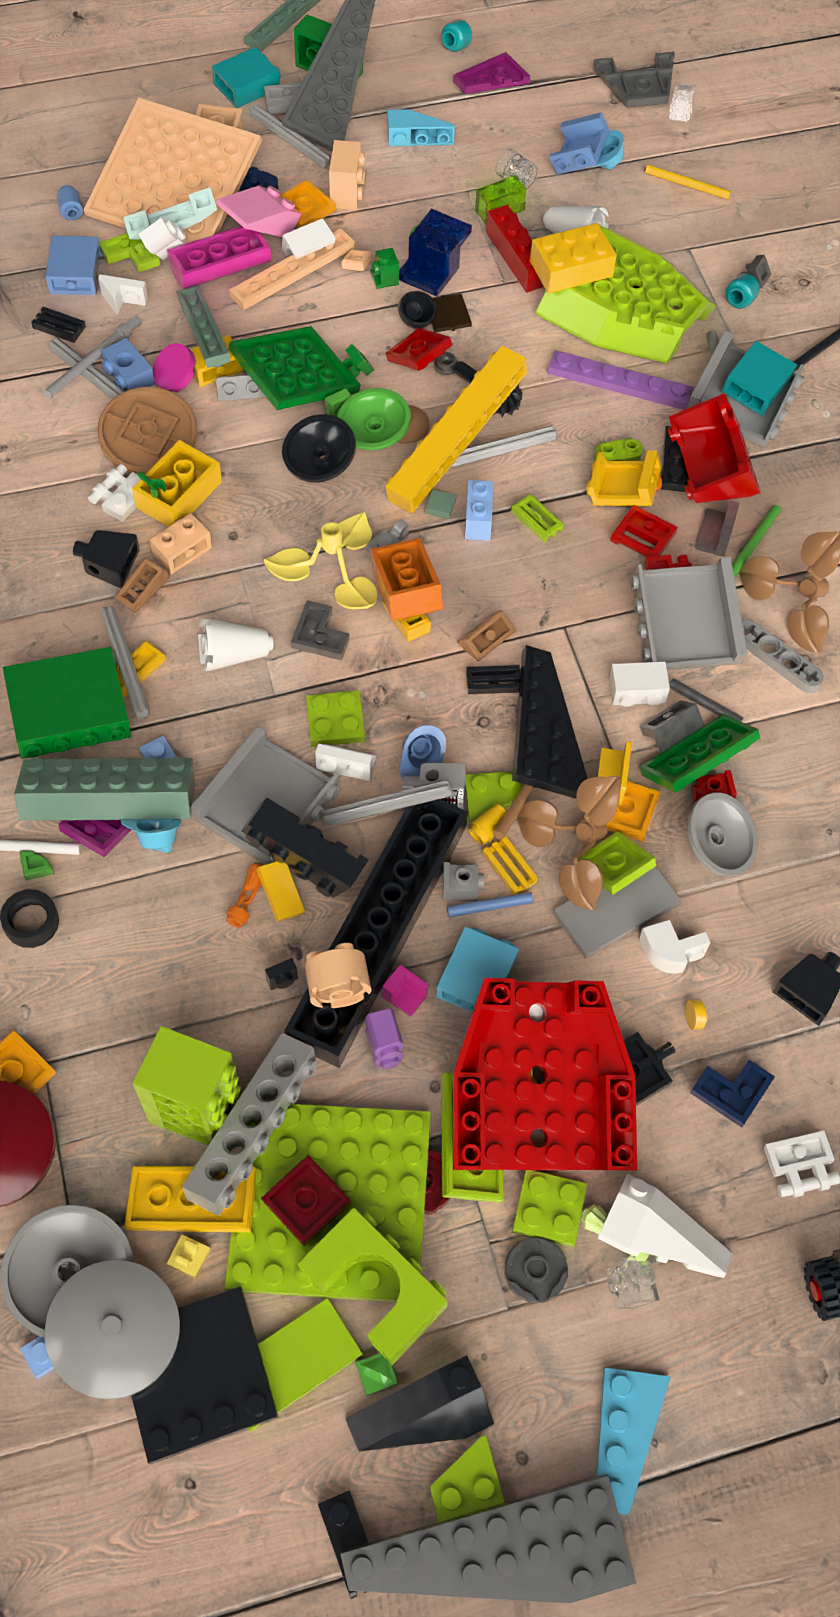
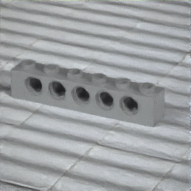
M281 1033L182 1185L188 1201L217 1216H220L224 1208L230 1207L235 1199L237 1187L241 1181L247 1180L250 1176L254 1160L258 1154H263L268 1147L271 1133L275 1128H279L282 1125L288 1106L291 1102L297 1101L302 1090V1084L307 1077L310 1078L314 1074L317 1061L312 1046ZM284 1071H292L289 1075H280ZM270 1095L277 1096L275 1099L271 1101L264 1100L266 1097ZM252 1121H261L258 1125L254 1127L248 1126V1124ZM235 1147H244L243 1150L238 1153L231 1152L232 1149ZM219 1173H227V1175L223 1179H214V1177Z

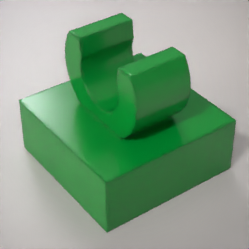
M353 344L345 350L350 358H346L342 363L347 369L353 366L349 371L354 377H357L360 371L367 376L374 371V368L363 353Z

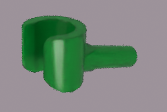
M142 471L138 473V477L150 487V493L153 498L158 497L156 488L166 492V485L162 479L155 478L151 480Z

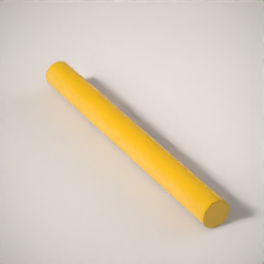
M649 164L645 170L646 174L729 200L732 192Z

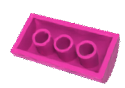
M243 226L167 249L172 272L181 289L200 285L271 261L270 246L260 232L245 229Z

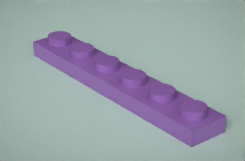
M555 350L548 367V374L682 410L686 409L693 390V386Z

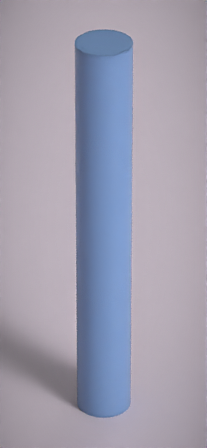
M532 892L447 906L448 917L451 918L533 903Z

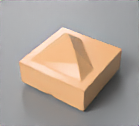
M351 249L341 261L342 269L364 271L372 261V253L370 251Z

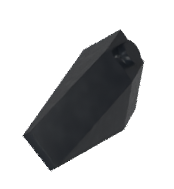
M467 1355L433 1371L345 1419L359 1452L416 1444H431L441 1441L464 1440L494 1425L483 1389Z

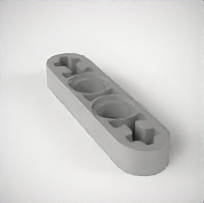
M753 620L742 621L743 631L745 633L748 631L752 632V634H744L748 651L800 690L806 693H814L819 690L824 678L819 668ZM770 644L775 648V651L772 653L765 652L761 646ZM792 660L796 667L787 668L783 665L782 661ZM811 677L815 679V680H811L810 682H808V681L806 680V679H809V678H811Z

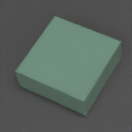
M432 489L425 513L450 519L457 495Z

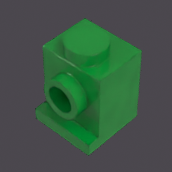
M393 248L375 251V261L372 262L371 275L376 289L399 285V262Z

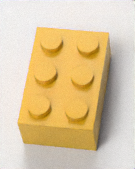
M594 223L532 239L530 262L549 294L613 277L617 255L599 224Z
M179 440L145 474L151 480L155 478L162 479L166 485V492L156 488L158 497L153 498L150 493V487L143 480H140L132 488L135 507L138 510L170 527L178 519H182L190 513L192 514L222 483L220 462Z

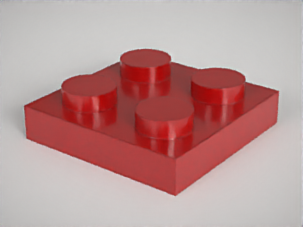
M418 328L385 354L389 362L419 371L426 368L436 357L443 355L453 344L449 336Z

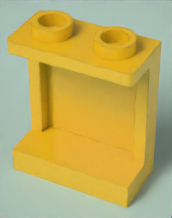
M647 450L645 461H607L604 452H598L596 461L592 463V478L587 482V494L591 496L593 505L652 506L661 471L657 450Z

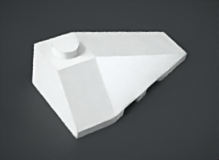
M628 1173L598 1236V1239L625 1253L638 1256L639 1252L655 1255L656 1261L667 1263L668 1259L682 1262L687 1269L721 1278L725 1277L733 1255L732 1252L656 1187Z

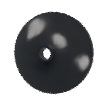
M328 414L313 415L299 421L287 433L282 446L283 461L290 473L302 481L311 483L325 482L339 476L351 464L356 452V440L350 426L344 420Z

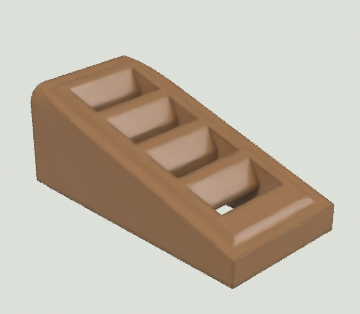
M145 557L114 598L136 613L166 583L170 576L166 570ZM151 573L154 575V578L151 579L147 575ZM144 580L149 584L145 587L140 582ZM137 587L143 592L138 594L133 589ZM130 594L137 600L133 603L126 596Z

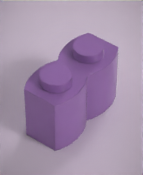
M389 1008L369 1013L365 1018L367 1025L365 1031L374 1064L378 1068L382 1067V1069L394 1068L400 1064L399 1062L404 1057L402 1052L404 1044L394 1010Z

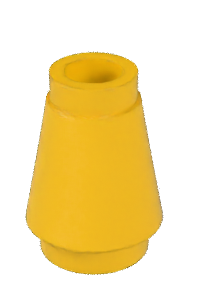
M495 804L470 822L471 826L468 829V833L481 845L491 842L494 838V831L507 811L501 805Z

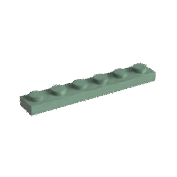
M199 285L177 290L179 303L207 368L220 367L224 363L231 362L227 347Z

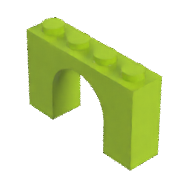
M353 1208L297 1265L300 1271L322 1294L344 1272L359 1262H381L395 1272L400 1281V1292L397 1302L388 1314L367 1334L368 1341L393 1365L448 1307L447 1299L445 1298L447 1292L434 1279L431 1282L426 1280L421 1275L424 1270L419 1263L411 1256L406 1260L398 1252L400 1249L399 1244L389 1234L383 1237L375 1229L378 1224L366 1211L360 1214Z

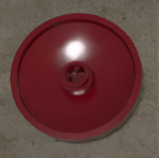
M0 1081V1207H4L28 1196L45 1178L55 1154L56 1133L49 1111L37 1096L20 1085Z

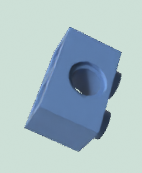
M127 338L101 350L103 356L102 367L107 375L111 374L115 383L120 388L128 391L134 388L155 385L152 367Z

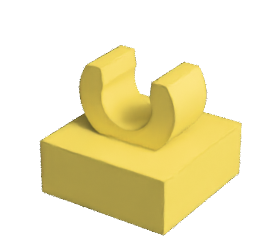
M181 1234L167 1262V1266L197 1280L211 1249Z

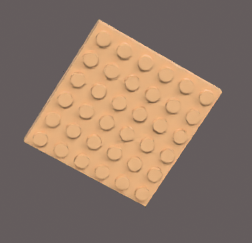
M138 98L83 211L88 217L126 229L123 217L143 210L149 215L190 201L189 194L209 187L212 190L216 203L220 198L238 193L262 142L261 136ZM216 204L217 210L199 223L184 229L187 236L185 238L186 243L218 234L228 213Z

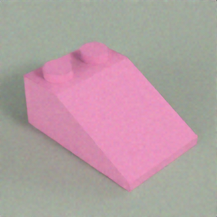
M256 186L220 198L216 202L217 205L245 229L280 237L293 231L301 216V213L294 208L295 204L286 198H282L280 196L281 192L272 186H268V188Z

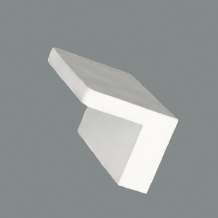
M322 218L284 234L282 238V251L286 256L293 254L298 259L334 244L336 238Z

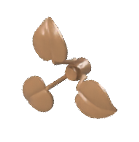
M840 531L817 532L807 537L804 541L801 557L803 562L809 565L807 571L813 577H806L802 581L776 579L780 570L779 564L774 559L765 556L752 558L741 568L740 577L743 587L751 598L757 600L769 598L775 591V583L800 587L802 595L809 599L802 605V610H796L790 614L788 631L792 639L800 647L815 653L821 652L822 644L829 629V618L826 611L821 607L809 605L812 602H817V597L825 596L829 590V583L824 577L832 574L840 561Z
M619 776L591 777L580 784L577 790L576 801L579 809L586 812L584 815L586 820L579 822V824H555L558 819V810L553 804L545 800H535L526 803L517 817L522 835L533 846L544 847L554 840L555 829L575 830L577 837L582 842L587 843L573 858V864L564 865L559 875L560 887L564 895L576 906L587 910H595L597 907V901L602 891L603 877L596 863L588 859L579 860L591 847H595V841L602 840L607 834L606 824L613 819L619 804L621 790Z

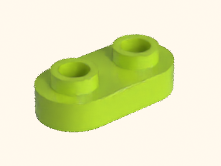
M633 438L603 442L596 447L594 460L596 461L598 452H604L607 461H640L643 445L640 441Z

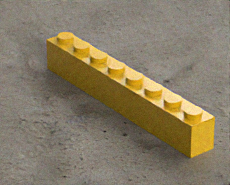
M503 345L496 353L494 352L490 355L483 369L476 372L469 386L462 389L455 403L448 406L441 420L433 424L427 437L417 444L415 451L403 461L399 471L388 479L385 486L388 501L411 514L415 512L527 374V363L524 356Z

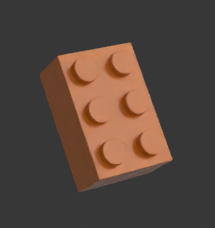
M421 538L370 549L373 574L392 621L443 609L441 584Z

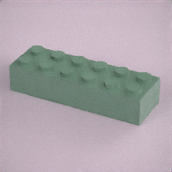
M181 757L24 759L14 792L19 821L190 819V806L193 803L195 788L193 759Z

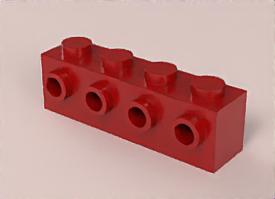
M508 204L488 210L486 233L525 292L528 293L543 288L544 286L530 262L532 239L529 236L528 230L519 222L517 214L513 213Z

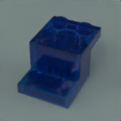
M431 208L409 236V258L399 270V281L438 297L459 269L460 248L472 233V225Z

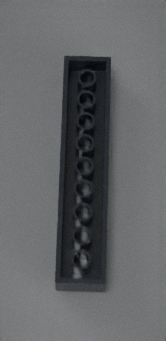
M440 799L409 806L405 809L329 950H334L339 944L351 943L354 949L364 953L371 993L368 994L366 991L363 993L364 999L353 1005L331 1008V1003L322 1002V1008L311 1003L309 989L307 988L284 1030L286 1035L312 1046L316 1058L335 1067H341L366 1016L371 1010L443 873L444 862L449 861L466 829L467 811Z

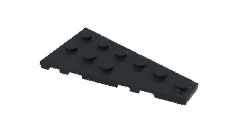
M526 645L522 651L512 781L576 799L578 787L588 777L551 652Z

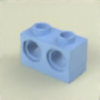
M468 480L465 539L490 541L494 481Z

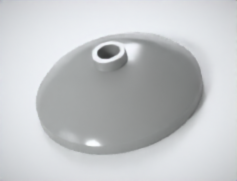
M711 793L695 802L689 813L687 828L689 841L697 858L706 868L718 875L734 876L746 871L752 865L758 849L757 831L749 812L738 800L724 793Z

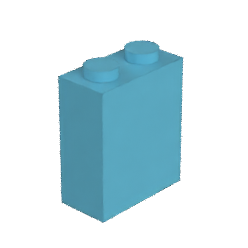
M465 927L438 983L436 998L473 1012L483 978H509L517 962L519 948H516L508 940L494 939L481 929Z

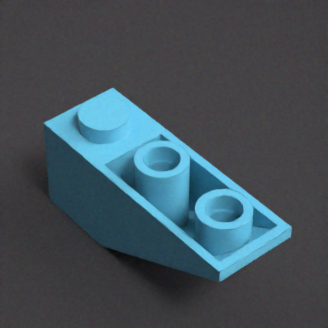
M410 109L388 110L389 146L454 145L455 124Z

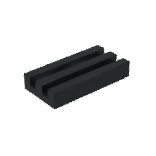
M42 307L41 314L38 313L36 315L37 320L33 319L31 322L33 329L73 343L76 342L86 328L85 321L46 307Z
M520 665L466 668L468 694L519 693ZM499 682H515L508 684H498ZM473 683H488V684L473 685Z

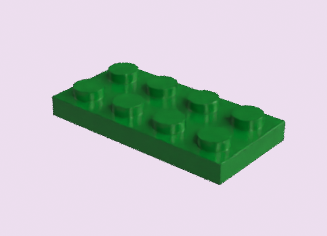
M723 714L639 766L641 775L676 793L761 739L759 730Z

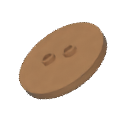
M139 387L119 394L107 404L98 421V439L104 455L115 467H118L120 464L124 465L127 469L126 473L129 474L132 472L138 474L140 471L146 474L179 440L195 448L198 438L197 422L191 407L177 394L157 387Z

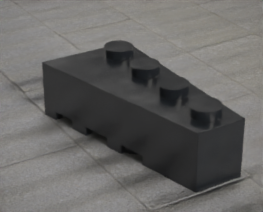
M266 798L258 805L241 830V832L246 834V839L256 846L261 845L270 852L269 855L275 861L290 866L297 877L303 880L308 879L316 885V890L326 897L331 896L334 898L352 887L369 859L361 854L358 858H355L346 852L348 846L339 841L336 843L324 839L322 831L315 826L299 824L300 818L269 798Z

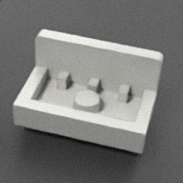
M318 744L315 752L317 770L370 781L376 762L375 755L328 744Z

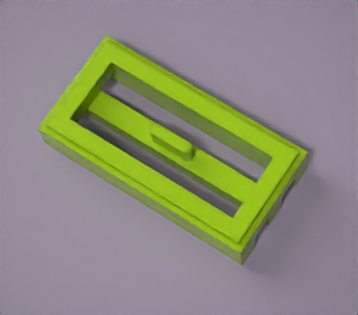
M532 494L527 495L511 507V512L544 543L549 540L550 536L554 537L557 531L561 532L564 529V524ZM527 503H528L532 508H534L536 511H533V510L527 505ZM542 517H543L545 520H547V521L552 525V527H550V526L542 519Z

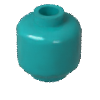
M458 19L444 26L441 32V39L445 48L451 52H457L466 48L471 43L472 30L466 21Z
M739 274L726 287V300L734 308L742 309L748 307L759 295V282L751 274Z

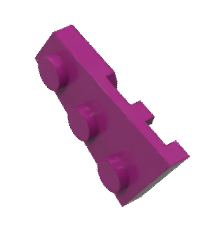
M505 52L454 74L453 82L465 94L529 84L530 75Z

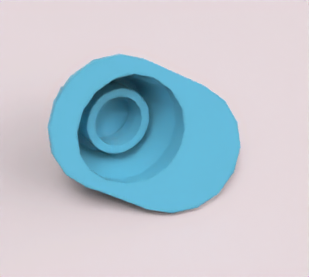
M617 130L609 132L597 166L605 169L608 168L609 170L614 169L624 157L623 134Z
M180 819L121 820L124 826L135 831L143 848L154 849L164 853L171 852L172 844L176 840L177 828L182 824Z

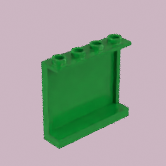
M111 647L2 667L21 759L131 738L129 719Z

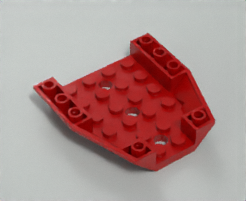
M483 978L453 1071V1170L638 1171L635 1073L604 981L573 980L568 983L515 981V978ZM534 1004L540 1006L543 1010V1018L539 1022L532 1020L529 1015L530 1007ZM534 1066L540 1067L543 1070L544 1079L540 1084H535L530 1079V1071ZM535 1129L541 1130L545 1136V1141L540 1147H535L530 1140L531 1133Z

